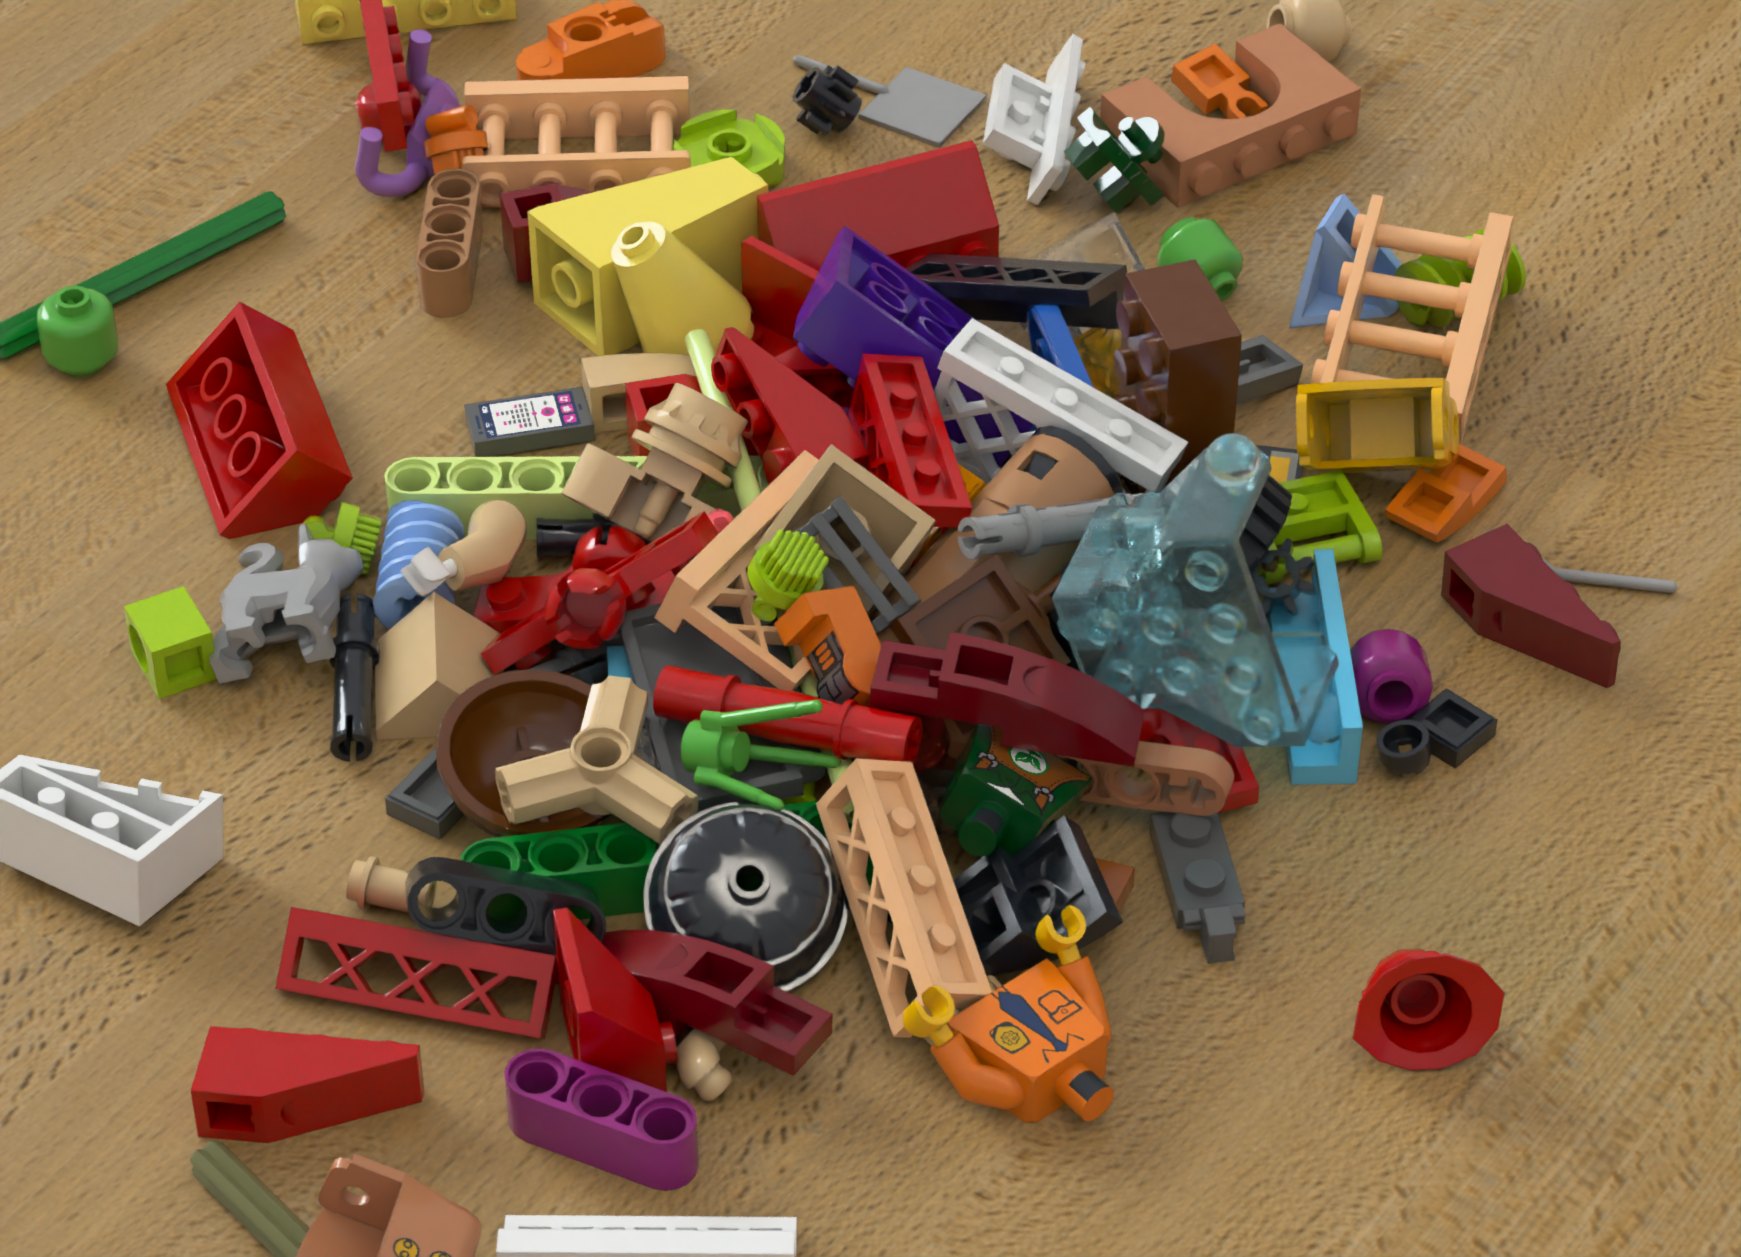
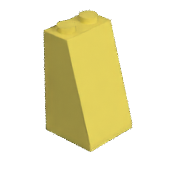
M729 157L538 206L528 211L534 304L597 356L619 354L640 343L611 256L612 248L622 230L638 222H657L661 224L739 292L742 291L741 242L750 236L758 239L757 195L769 193L768 184L758 174L752 173L734 158Z

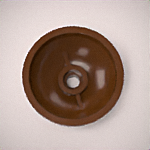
M516 670L494 675L476 683L464 691L446 711L438 730L436 742L437 768L446 790L462 813L473 824L494 837H505L593 827L611 815H594L577 807L514 825V823L508 822L496 785L495 768L571 748L573 738L581 729L591 685L557 672Z

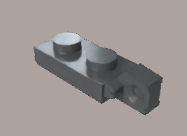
M1172 812L1152 813L1150 817V836L1177 929L1183 928L1184 931L1198 929L1208 964L1234 961L1233 944L1234 938H1237L1235 925L1245 923V901L1218 812L1210 816H1195Z

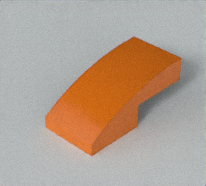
M1459 444L1458 454L1452 455L1451 464L1444 468L1432 469L1430 472L1419 468L1386 507L1385 517L1438 543L1467 524L1500 491L1507 482L1506 467Z

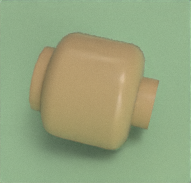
M1280 0L1278 4L1271 8L1266 25L1267 29L1281 23L1329 63L1338 56L1342 47L1347 45L1352 30L1351 20L1345 14L1342 3L1339 0Z

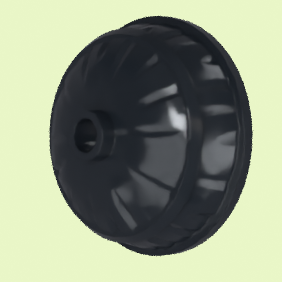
M731 802L716 805L702 810L680 823L670 832L656 851L646 875L643 893V909L647 930L678 933L708 940L774 965V986L788 993L800 988L813 979L831 960L843 937L849 910V902L826 838L806 820L788 810L782 809L780 811L751 802ZM746 872L754 873L761 879L762 886L753 892L744 891L737 885V877Z

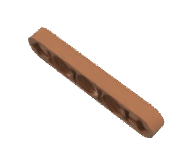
M939 718L931 722L921 739L919 753L916 758L918 767L933 780L948 784L954 763L974 729L963 735L952 719ZM1139 741L1134 767L1147 772L1152 779L1149 783H1140L1128 778L1121 769L1124 765L1057 755L1060 758H1070L1080 762L1087 769L1088 775L1093 777L1079 800L1085 802L1195 816H1210L1219 812L1225 805L1234 781L1232 767L1225 758L1213 751L1201 748Z

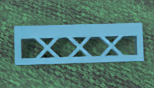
M1314 549L1313 562L1315 565L1312 567L1311 584L1316 589L1315 595H1306L1300 592L1299 596L1294 600L1297 607V615L1295 616L1288 612L1285 605H1274L1272 613L1267 617L1291 785L1357 783L1363 725L1333 549ZM1269 588V592L1275 593L1277 588Z

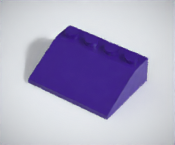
M844 225L837 234L796 317L793 338L799 341V349L810 360L824 367L830 363L848 376L847 381L853 389L855 388L863 353L923 357L933 390H935L942 372L937 367L943 351L972 318H975ZM956 379L967 403L984 400L981 393ZM1009 410L1019 433L1028 432L1034 425ZM991 413L973 416L984 439L1002 437ZM956 419L944 421L949 439L958 444L967 443ZM1009 450L992 453L998 467L1011 454Z

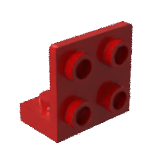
M750 236L741 242L742 295L748 300L754 312L751 313L750 318L755 326L751 340L775 357L798 345L799 341L793 338L796 317L819 272L759 239Z

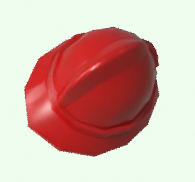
M1398 949L1379 961L1367 981L1365 990H1362V999L1358 1004L1352 1038L1379 1062L1411 1071L1443 1069L1475 1056L1498 1030L1505 993L1478 963L1446 953L1440 954L1436 951Z

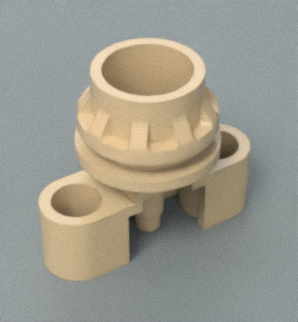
M675 383L666 400L648 410L644 421L652 426L649 434L635 429L631 436L635 442L650 450L641 469L587 443L561 494L606 519L632 530L637 535L651 542L703 511L708 516L711 511L716 510L696 498L706 480L722 488L729 489L733 480L723 474L722 470L725 465L737 468L742 458L740 436L748 420L721 403L679 383Z

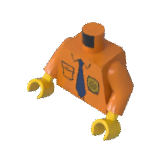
M1072 905L1067 906L1061 912L1062 922L1067 928L1068 937H1063L1055 931L1049 915H1046L1038 923L1036 929V939L1041 948L1049 953L1058 954L1061 963L1057 966L1046 958L953 1016L955 1005L952 996L943 987L937 985L929 987L922 993V1001L930 1010L932 1017L925 1012L923 1006L916 1000L905 1008L903 1024L906 1030L920 1038L930 1036L934 1042L930 1051L958 1094L964 1100L1007 1110L1026 1123H1037L1065 1104L1083 1120L1092 1121L1102 1115L1112 1102L1114 1091L1102 1080L1106 1074L1107 1047L1112 1039L1110 1022L1104 995L1089 956H1080L1076 945L1085 933L1086 922L1081 911Z

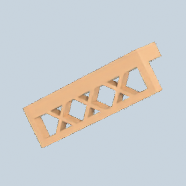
M856 758L821 797L816 806L893 1037L911 1038L913 1035L906 1030L903 1024L904 1010L910 1005L905 995L908 970L917 993V997L913 1001H918L929 1016H932V1014L922 1001V993L933 985L943 987L950 993L954 1000L955 1009H966L992 993L913 763ZM850 800H852L854 806L851 831L845 813H843V808ZM869 854L874 865L871 890L866 879ZM888 912L894 925L891 947H889L885 935Z

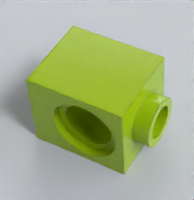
M184 586L124 606L131 653L158 699L217 679L209 661L211 653L215 652L212 631Z

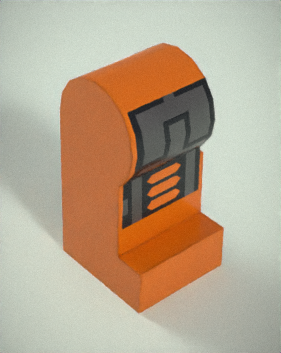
M855 586L803 593L774 623L784 646L799 644L814 678L818 680V698L843 704L847 699L856 700L859 705L871 707L870 688L881 643Z

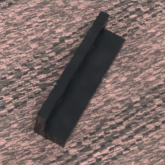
M930 253L905 268L976 320L1027 323V311H1029V307L1032 304L1058 305L1067 326L1120 330L1117 322L1116 306L1118 301L1124 299L1126 265Z

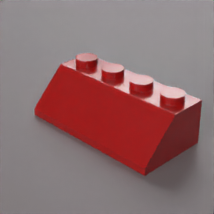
M972 140L757 195L758 239L818 272L837 234L844 225L904 268L909 267L930 253L999 257V222L978 149Z
M239 301L166 383L219 535L227 539L303 523L309 516H319L332 501L336 500L343 493L346 485L353 479L294 330Z

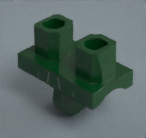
M1091 107L1077 117L1086 131L1064 150V153L1076 170L1087 181L1109 162L1114 165L1096 180L1093 185L1115 213L1139 195L1150 206L1154 205L1164 196L1161 190L1147 176V171L1141 164V162L1146 160L1150 164H1154L1161 159L1163 154L1160 147L1164 142L1165 132L1163 127L1154 118L1143 117L1136 120L1132 117L1124 118L1119 124L1121 134L1118 138Z

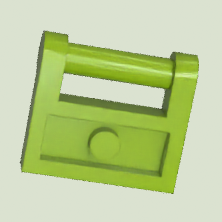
M1342 470L1279 483L1291 493L1292 502L1286 521L1269 547V551L1278 550L1276 546L1282 545L1287 538L1291 539L1292 542L1346 531L1347 536L1293 547L1292 557L1295 561L1303 557H1312L1313 559L1314 549H1333L1335 564L1354 559L1360 564L1379 561L1382 558L1383 548L1380 534ZM1279 564L1275 572H1263L1262 577L1265 578L1267 584L1278 583L1283 580V576L1287 574L1285 564Z

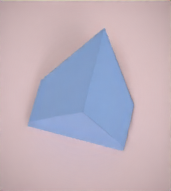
M1345 193L1335 198L1315 231L1289 328L1326 324L1330 310L1340 311L1344 297L1337 295L1339 276L1344 261L1354 262L1357 249L1351 248V236L1356 215L1360 213ZM1379 247L1372 272L1394 276V273L1402 263L1391 249ZM1366 295L1359 320L1388 317L1396 313L1399 307L1397 300Z

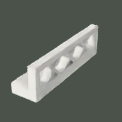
M505 1215L504 1229H498L496 1255L497 1257H796L797 1217Z

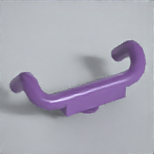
M418 29L410 33L405 70L407 81L412 83L419 93L426 98L414 120L415 125L411 126L407 135V167L404 172L389 175L378 171L383 134L374 127H365L360 131L355 165L356 176L360 184L367 191L375 195L385 197L408 195L418 190L427 177L434 175L432 161L426 160L423 144L425 140L431 138L426 130V118L433 114L461 107L455 91L445 81L427 73L432 36L425 30Z

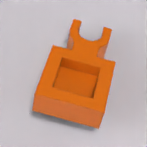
M1216 43L1173 65L1171 81L1205 115L1219 108L1224 113L1225 119H1240L1247 117L1243 112L1254 116L1268 108V104L1260 96L1248 91L1250 76Z

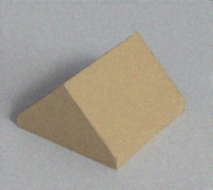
M830 444L753 548L757 551L761 545L772 541L779 529H782L784 534L787 530L794 532L798 528L801 529L810 522L813 516L819 512L822 513L831 506L830 503L842 496L904 577L934 527L936 520ZM838 518L830 524L886 597L894 586L842 518ZM820 533L814 537V543H818L820 545L818 550H823L824 556L829 558L827 565L844 587L855 586L869 616L876 606ZM823 581V586H822L821 590H827V589H829L828 586H827V585L825 584V582Z
M433 592L377 640L379 643L380 660L375 666L377 741L437 737L441 721L452 703L471 686L494 676V673L480 653L500 633ZM504 670L500 671L499 673H497V674H495V675L504 673Z

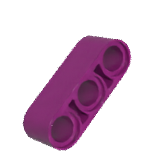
M541 1048L529 1049L515 1055L508 1062L504 1071L509 1127L516 1137L530 1144L652 1189L662 1191L679 1189L689 1184L696 1176L699 1168L697 1117L695 1109L688 1101L671 1093L551 1050Z

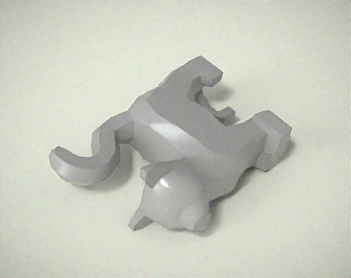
M306 523L301 524L298 528L299 567L296 569L282 571L284 553L269 543H257L248 546L239 556V563L245 569L233 577L229 586L223 590L219 598L222 608L221 618L223 625L213 640L215 652L211 653L209 660L219 684L249 678L253 666L250 660L246 658L260 647H263L264 644H278L299 639V646L306 664L334 658L336 647L329 629L340 611V593L351 589L356 578L364 569L359 551L343 547L332 539H314Z

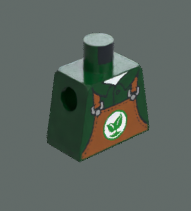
M977 724L954 763L938 816L942 822L958 831L959 843L968 853L979 857L987 856L998 845L1014 856L1063 815L1069 818L1093 777L1055 754L1001 746L1002 727Z

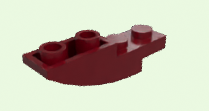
M953 632L949 634L946 650L883 640L870 688L871 707L1002 727L1001 746L1130 767L1135 766L1144 719V709L1120 692L1085 673L1018 647Z
M617 930L606 932L602 944L652 994L659 1023L671 1021L675 1039L689 1025L794 1076L832 1034L833 1013L774 986V965L741 951L708 940L678 933L655 930Z

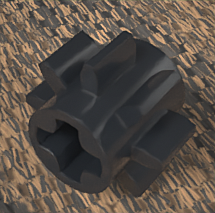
M828 65L824 71L818 67L810 69L800 80L793 94V102L802 108L796 120L815 134H818L820 131L828 134L831 128L838 133L844 131L853 122L862 105V99L853 91L859 80L839 65L834 69Z
M1287 538L1283 542L1281 550H1267L1247 574L1251 576L1253 583L1244 586L1239 591L1243 599H1251L1259 594L1263 599L1261 603V614L1263 617L1267 618L1272 613L1274 605H1285L1288 612L1295 616L1297 615V607L1294 600L1299 596L1300 592L1306 595H1315V587L1310 582L1304 581L1301 574L1309 571L1315 565L1312 557H1303L1295 561L1292 557L1293 542L1291 539ZM1279 564H1285L1287 574L1293 580L1291 585L1280 584L1275 593L1269 592V586L1265 578L1262 577L1263 572H1275Z

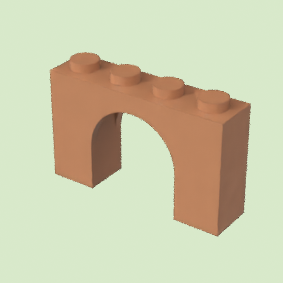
M1279 23L1236 41L1235 63L1250 76L1248 91L1260 96L1268 104L1267 110L1254 116L1240 119H1216L1202 116L1184 108L1146 76L1101 94L1100 118L1118 138L1121 134L1119 124L1126 117H1132L1134 120L1152 117L1163 127L1165 137L1160 147L1163 153L1161 159L1154 164H1150L1147 160L1141 162V164L1146 169L1147 176L1161 190L1163 195L1178 208L1357 134L1361 88Z

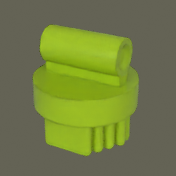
M341 502L334 527L327 525L322 517L316 515L309 516L304 520L303 524H307L314 539H332L343 547L357 549L361 554L364 567L360 574L367 575L369 573L370 562L373 560L372 556L374 555V549L376 548L378 534L382 525L380 518L360 513L359 506Z
M779 529L772 541L761 545L750 561L747 569L748 580L754 591L758 594L752 605V611L760 620L772 621L776 618L780 609L788 610L803 593L821 590L824 580L823 571L829 562V558L824 556L823 550H818L820 545L814 543L815 538L809 536L807 532L800 534V532L795 531L792 535L790 530H787L784 534V531Z

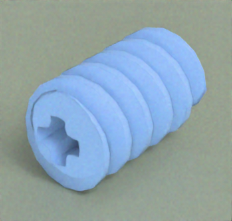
M415 500L400 502L391 506L389 510L387 525L384 530V543L381 548L382 558L378 567L379 576L376 580V593L373 598L374 614L380 623L388 629H391L430 595L422 596L418 594L401 574L400 570L409 565L411 559L426 547H430L438 557L443 548L464 538L463 523L455 513L447 508ZM446 582L433 591L455 604L454 594L456 591H453Z

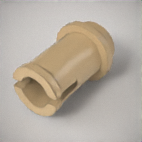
M370 856L367 862L355 860L347 882L346 897L349 900L357 901L359 909L367 910L370 905H376L409 913L405 893V881L409 871L382 866L378 857ZM437 881L426 884L418 895V899L424 905L431 908L435 898Z

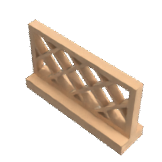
M806 450L676 575L654 617L674 633L686 622L690 623L775 687L794 691L812 671L799 644L790 645L793 647L797 664L792 669L769 653L767 644H784L776 627L761 626L760 619L752 611V605L758 594L751 590L747 569L756 553L753 548L819 461V459ZM713 606L740 607L744 624L728 623L710 609Z

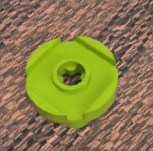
M722 109L706 112L688 120L680 128V139L678 141L674 140L673 150H687L690 152L691 167L732 157L752 173L758 174L768 184V187L775 186L784 179L785 136L781 128L765 116L754 113L753 122L747 119H737V110Z

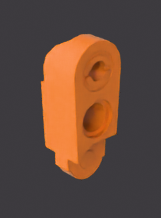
M611 0L602 5L596 2L547 24L548 38L521 50V53L516 58L517 81L633 78L655 69L665 59L664 25L649 16L642 6L631 0Z

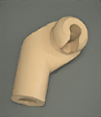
M694 1028L677 1047V1063H675L681 1082L687 1089L693 1087L703 1100L712 1101L731 1083L732 1077L730 1072L718 1063L721 1059L719 1052L726 1043Z

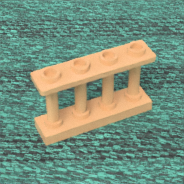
M688 76L465 82V105L470 104L476 109L478 114L476 128L477 130L486 131L489 149L484 151V156H465L462 162V169L474 173L479 178L481 208L501 207L500 193L558 183L597 192L691 167L689 151L673 150V135H681L680 128L690 120ZM617 136H651V151L617 152ZM595 137V153H561V138ZM539 138L538 154L504 155L505 139Z
M1372 194L1367 215L1357 213L1354 221L1351 248L1357 249L1354 262H1343L1337 295L1344 297L1340 311L1330 310L1324 333V345H1329L1330 348L1326 360H1316L1311 384L1393 379L1345 370L1352 344L1442 360L1441 365L1449 367L1446 380L1450 385V397L1457 404L1459 444H1462L1512 249L1513 216L1489 212L1484 235L1474 233L1472 239L1384 224V196ZM1383 247L1467 262V268L1473 269L1474 274L1471 283L1461 282L1459 287L1372 271L1378 249ZM1369 295L1455 311V317L1462 319L1458 332L1448 331L1446 336L1359 321L1365 296Z

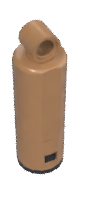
M1039 427L971 502L972 511L970 517L1006 513L1012 505L1018 504L1031 505L1036 509L1116 497L1123 494V487L1114 469L1085 440L1068 430L1058 427ZM948 527L904 576V579L922 601L921 603L993 556L986 555L977 559H968L963 555L958 544V537L975 535L974 531L960 532L958 528ZM1089 540L1040 547L1037 553L1029 556H1019V554L1015 555L1013 552L999 553L998 555L1015 580L1033 593L1052 580L1054 576L1059 575ZM893 588L886 596V599L893 606L902 597ZM876 607L868 616L870 621L872 622L880 616L881 612ZM890 627L877 635L881 645L883 640L900 643ZM878 708V709H882V710H887V711L902 713V712L896 711V710ZM902 713L919 717L922 723H927L933 718V716L915 713Z

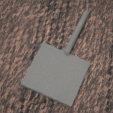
M796 55L793 58L795 65L808 70L818 67L824 71L826 66H828L801 55ZM905 67L887 86L852 74L859 80L856 87L878 94L858 114V119L939 148L986 100L985 94Z

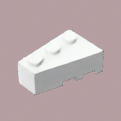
M24 755L17 756L0 769V862L139 927L223 859V794L202 791L199 800L163 794L162 782L141 778L138 788L101 781V770Z

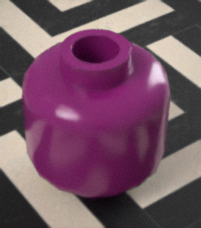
M1382 629L1372 631L1361 637L1350 649L1361 715L1375 723L1388 725L1395 721L1409 719L1429 703L1433 689L1432 676L1426 652L1417 639L1404 631Z

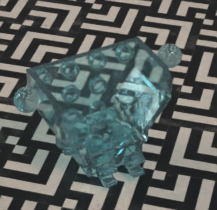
M1237 433L1222 435L1215 439L1209 448H1205L1160 493L1147 491V493L1134 497L1131 505H1128L1124 492L1116 493L1109 500L1108 506H1098L1052 597L1059 615L1056 624L1060 634L1069 641L1080 672L1120 692L1142 708H1162L1236 747L1305 746L1307 740L1319 745H1328L1339 740L1338 699L1336 695L1328 693V689L1339 666L1336 653L1327 645L1325 637L1320 631L1271 633L1239 543L1241 534L1272 469L1269 458L1249 438Z

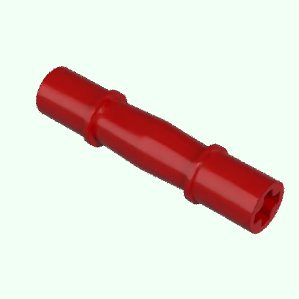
M666 665L660 672L654 689L653 710L655 715L660 718L688 724L694 719L700 720L703 710L725 713L791 702L819 700L823 705L822 711L819 713L737 726L739 731L746 732L749 735L778 743L833 751L835 758L841 760L858 758L912 762L914 765L922 739V722L919 717L859 705L856 700L847 699L843 704L795 691L743 684L740 677L735 675L724 677Z

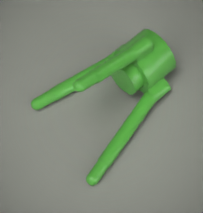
M819 700L791 702L725 713L703 710L700 720L694 719L688 724L681 743L683 767L687 772L695 773V785L716 787L756 805L767 806L780 811L784 808V803L781 799L729 776L734 772H742L747 766L749 759L829 768L838 767L841 759L835 758L834 754L750 744L748 734L739 731L737 726L819 713L823 708Z

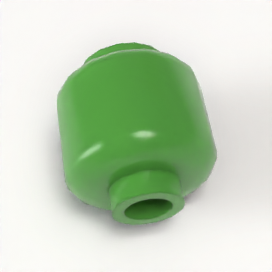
M1188 217L1175 223L1163 234L1160 240L1161 248L1157 257L1158 267L1196 259L1221 301L1228 298L1235 291L1238 285L1236 280L1243 268V256L1215 220L1203 218L1197 220L1195 217Z
M68 286L45 299L37 311V326L42 354L49 365L69 375L88 376L101 370L104 365L113 359L118 351V333L114 307L105 295L82 286Z

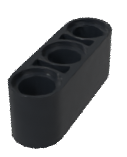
M429 857L419 861L410 870L405 881L407 909L412 920L421 929L432 933L556 955L553 910L580 906L591 913L589 923L585 927L601 943L606 934V920L597 895L588 886L579 882L445 857ZM433 881L449 883L457 891L454 899L448 905L441 908H431L424 905L418 899V895L426 884ZM501 894H513L524 901L521 912L509 920L492 918L486 912L489 902Z

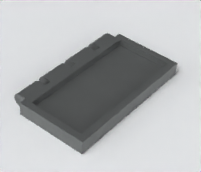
M661 604L626 611L625 620L618 632L633 683L640 689L648 692L649 702L644 722L658 770L698 795V811L696 813L720 804L749 802L716 787L695 785V773L687 772L681 760V743L688 723L657 717L653 710L654 689L658 676L666 665L724 677L735 675L740 677L743 684L770 688L777 687L690 623L686 622L676 633L654 618ZM713 606L710 609L728 623L744 624L740 607ZM776 616L772 621L760 620L761 626H775L774 623L778 620V617ZM767 644L770 654L789 668H793L787 646ZM800 686L794 690L795 692L802 693ZM748 734L750 744L821 753L820 749L778 743ZM749 759L747 766L742 772H734L729 777L782 800L804 795L803 784L815 782L823 778L826 774V767Z

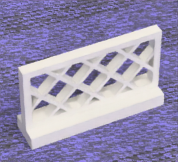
M972 318L943 351L937 367L942 372L934 390L943 421L956 419L967 443L958 444L950 439L957 463L986 484L994 478L1001 468L998 467L992 453L1009 450L1013 457L1035 432L1019 433L1009 410L1035 424L1037 429L1039 427L1054 426L1068 430L1082 438L1105 458L1115 472L1146 488L1145 493L1133 494L1139 503L1141 515L1123 517L1124 521H1141L1138 532L1126 535L1125 540L1115 535L1090 539L1087 542L1090 546L1127 566L1136 537L1153 514L1168 478L1181 460L1188 442ZM956 379L981 393L984 400L967 403ZM991 413L1002 437L984 439L973 416Z

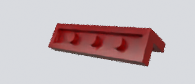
M862 353L848 414L852 426L869 454L865 469L935 519L934 527L958 528L963 518L970 517L972 505L923 357Z
M291 907L275 989L545 1039L555 984H558L557 957L552 954ZM305 938L326 941L342 964L339 969L320 982L297 978ZM343 945L364 948L365 950L352 959ZM380 952L393 954L408 977L407 980L387 994L374 993L358 969ZM409 957L432 962L417 971ZM447 964L459 966L475 990L452 1007L440 1005L424 982L425 979ZM475 969L498 973V975L484 984ZM349 975L357 989L337 986L335 984ZM513 976L537 981L529 1022L505 1017L490 994ZM415 987L424 1002L401 998V996ZM481 1000L490 1014L467 1009Z

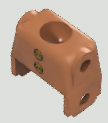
M353 1153L351 1159L338 1158L332 1163L318 1196V1201L324 1209L308 1230L296 1257H474L481 1237V1223L468 1209L450 1201L407 1173ZM346 1187L360 1188L368 1195L360 1196L353 1194Z

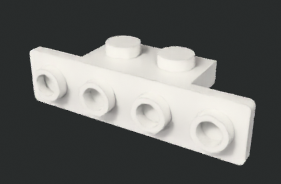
M1074 34L1071 35L1049 67L1045 83L1005 63L993 81L983 145L993 149L1005 159L1015 160L1032 169L1027 201L1035 205L1041 202L1049 189L1056 192L1061 187L1071 164L1069 160L1065 159L1066 154L1064 150L1070 146L1076 129L1070 125L1071 118L1080 101V94L1075 92V88L1085 68V62L1080 60L1083 39Z

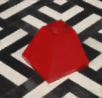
M568 908L553 910L560 1007L572 1058L667 1092L666 1064L677 1063V1048L671 1021L659 1023L652 994Z

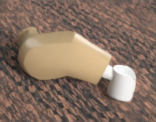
M504 500L488 501L481 504L471 515L467 537L443 548L438 557L430 547H426L411 559V563L402 568L400 572L413 589L422 596L430 594L444 582L453 591L500 582L509 571L524 545L527 534V522L523 513L514 504Z

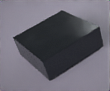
M1447 688L1433 698L1424 708L1407 719L1417 721L1426 727L1432 748L1431 754L1453 768H1457L1496 735L1498 719Z

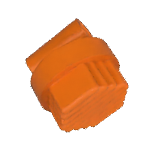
M464 105L430 115L426 118L425 126L431 138L425 140L423 144L426 160L432 161L434 175L446 169H462V162L465 156H484V151L489 149L486 131L477 130L476 128L478 114L472 105Z

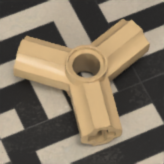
M608 675L605 681L592 684L581 729L573 738L571 748L495 768L496 785L502 808L509 823H514L515 825L579 807L583 811L594 815L614 814L660 845L680 823L696 814L698 811V795L636 756L648 708V692L637 687L631 678Z

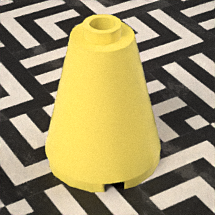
M638 222L622 230L612 248L611 256L644 353L689 355L685 337L690 331L695 329H702L708 333L715 356L725 328L734 327L751 340L755 326L750 318L751 313L754 312L748 300L666 228L657 222Z

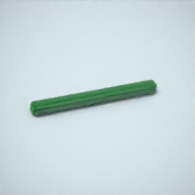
M266 191L74 286L93 289L105 295L114 306L283 222L286 217L285 205L282 199L278 198L273 191ZM43 301L0 322V359H7L40 342L37 311Z

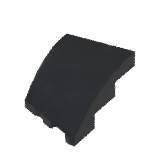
M1065 815L1014 856L997 845L991 854L981 857L953 880L986 976L1002 975L1029 969L1046 958L1050 961L1059 959L1058 954L1049 953L1041 948L1036 939V929L1038 923L1046 915H1049L1055 931L1063 937H1068L1067 928L1062 922L1061 912L1069 905L1078 908L1084 915L1086 922L1085 933L1076 943L1078 950L1098 940L1123 923L1080 825ZM888 912L887 920L893 923L890 913Z

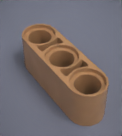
M456 168L438 172L431 177L427 187L416 261L421 308L426 313L435 317L446 318L460 315L470 308L473 300L483 234L479 178L468 170Z

